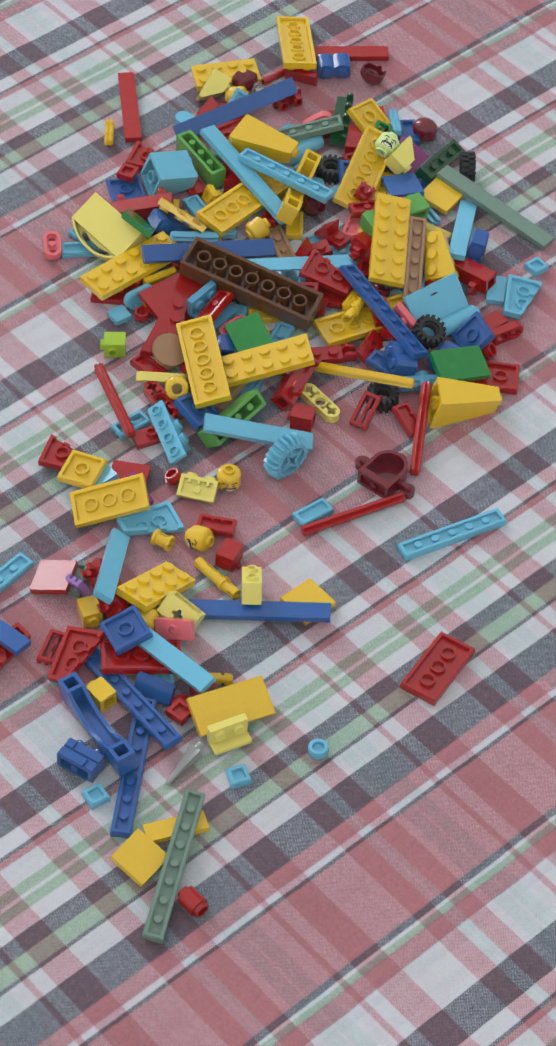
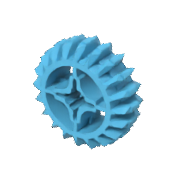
M288 432L283 434L281 438L279 437L275 443L273 442L269 452L265 454L266 458H264L265 463L263 465L271 477L277 480L285 479L286 476H290L299 469L304 459L307 458L306 454L309 452V445L305 438L296 432Z

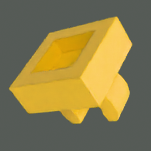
M207 184L201 198L205 205H208L223 194L222 191L215 190L214 185Z

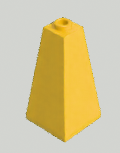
M248 114L245 115L229 135L228 141L239 153L246 148H250L278 163L286 164L295 159L299 153L298 141Z
M437 377L430 394L427 417L429 428L434 429L495 413L497 407L502 403L499 387Z

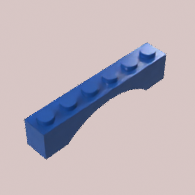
M73 672L57 680L61 698L104 754L119 777L138 768L135 751L127 740L118 735L106 722L77 673Z

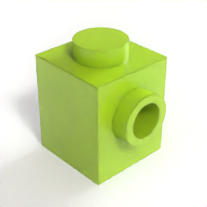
M104 332V339H100V350H104V357L126 358V332Z

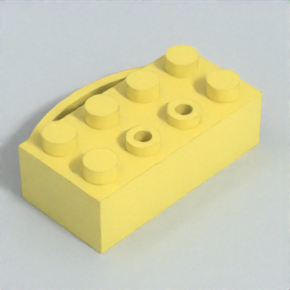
M96 192L72 216L73 227L81 243L91 254L104 261H109L147 240L141 232L122 219L121 214ZM87 233L95 246L109 253V256L99 254L91 249L85 242L83 234Z

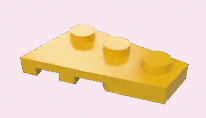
M163 197L160 198L158 202L160 205L159 209L167 214L170 211L175 215V219L182 223L184 221L190 224L189 227L196 232H204L207 227L206 224Z
M442 229L426 232L425 281L430 279L436 282L454 272L459 277L449 251L450 247L445 232Z

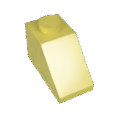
M214 68L196 100L203 101L210 97H220L223 92L228 91L231 84L229 82L231 78Z
M410 136L406 138L383 161L395 175L402 172L405 174L412 168L410 164L415 160L412 138Z

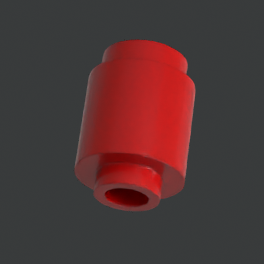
M185 886L179 891L177 901L191 916L199 918L205 914L209 908L207 900L193 886Z

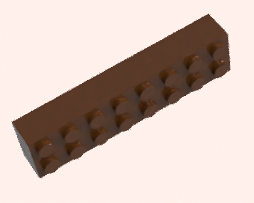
M197 236L180 261V275L202 285H206L212 280L216 283V291L232 292L234 295L233 299L305 332L308 331L323 304V293Z

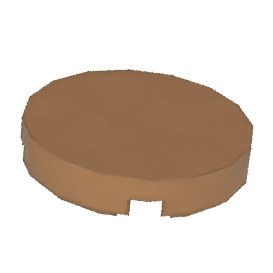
M164 333L156 338L151 350L155 361L165 368L179 367L184 363L178 335Z

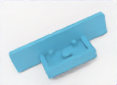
M161 400L147 411L168 460L174 465L186 457V452L191 450L188 444L189 438L182 431L183 425L180 420H175L169 414L165 403Z

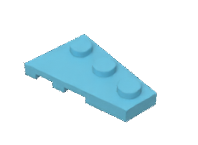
M509 274L502 315L520 320L543 282Z
M169 500L150 506V510L116 518V523L121 532L128 536L153 534L156 529H161L162 533L184 532V525Z

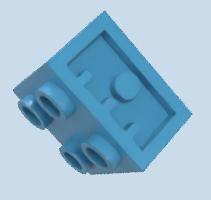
M210 280L187 299V315L193 319L199 315L216 294L215 282ZM229 304L213 322L215 331L237 313L236 308Z

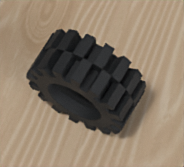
M461 151L459 173L474 182L476 175L475 152Z
M329 154L328 157L326 155L323 158L321 157L316 169V177L323 179L324 184L328 182V185L339 183L338 162L342 160V157L337 158V155L332 157V154Z
M430 314L422 315L412 327L411 332L425 346V349H429V347L431 349L437 348L446 335L445 331L447 329L443 327L445 323H440L441 319L439 317L435 319L436 315L431 317ZM423 328H430L435 333V336L427 335Z
M374 382V384L370 383L367 387L368 392L375 395L388 396V398H382L377 409L379 413L382 414V411L388 413L393 406L398 405L400 391L397 386ZM368 396L367 399H366V404L368 403V401H369V399H370L369 396Z

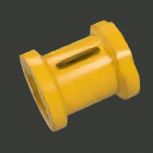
M156 529L152 534L150 543L158 545L169 552L175 544L176 537L162 533L161 529Z

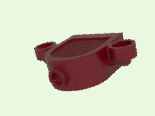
M384 450L376 453L370 459L364 455L356 458L355 468L358 470L357 483L381 498L393 495L398 490L404 493L406 499L414 497L415 487L406 482L408 462L404 454L393 450Z

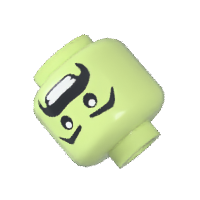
M383 132L375 142V151L381 157H389L399 147L400 142L395 133Z

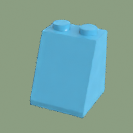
M187 150L149 153L140 173L148 196L158 194V188L163 187L165 188V193L171 192L172 195L193 188L198 179V173L194 169L192 159L189 157Z

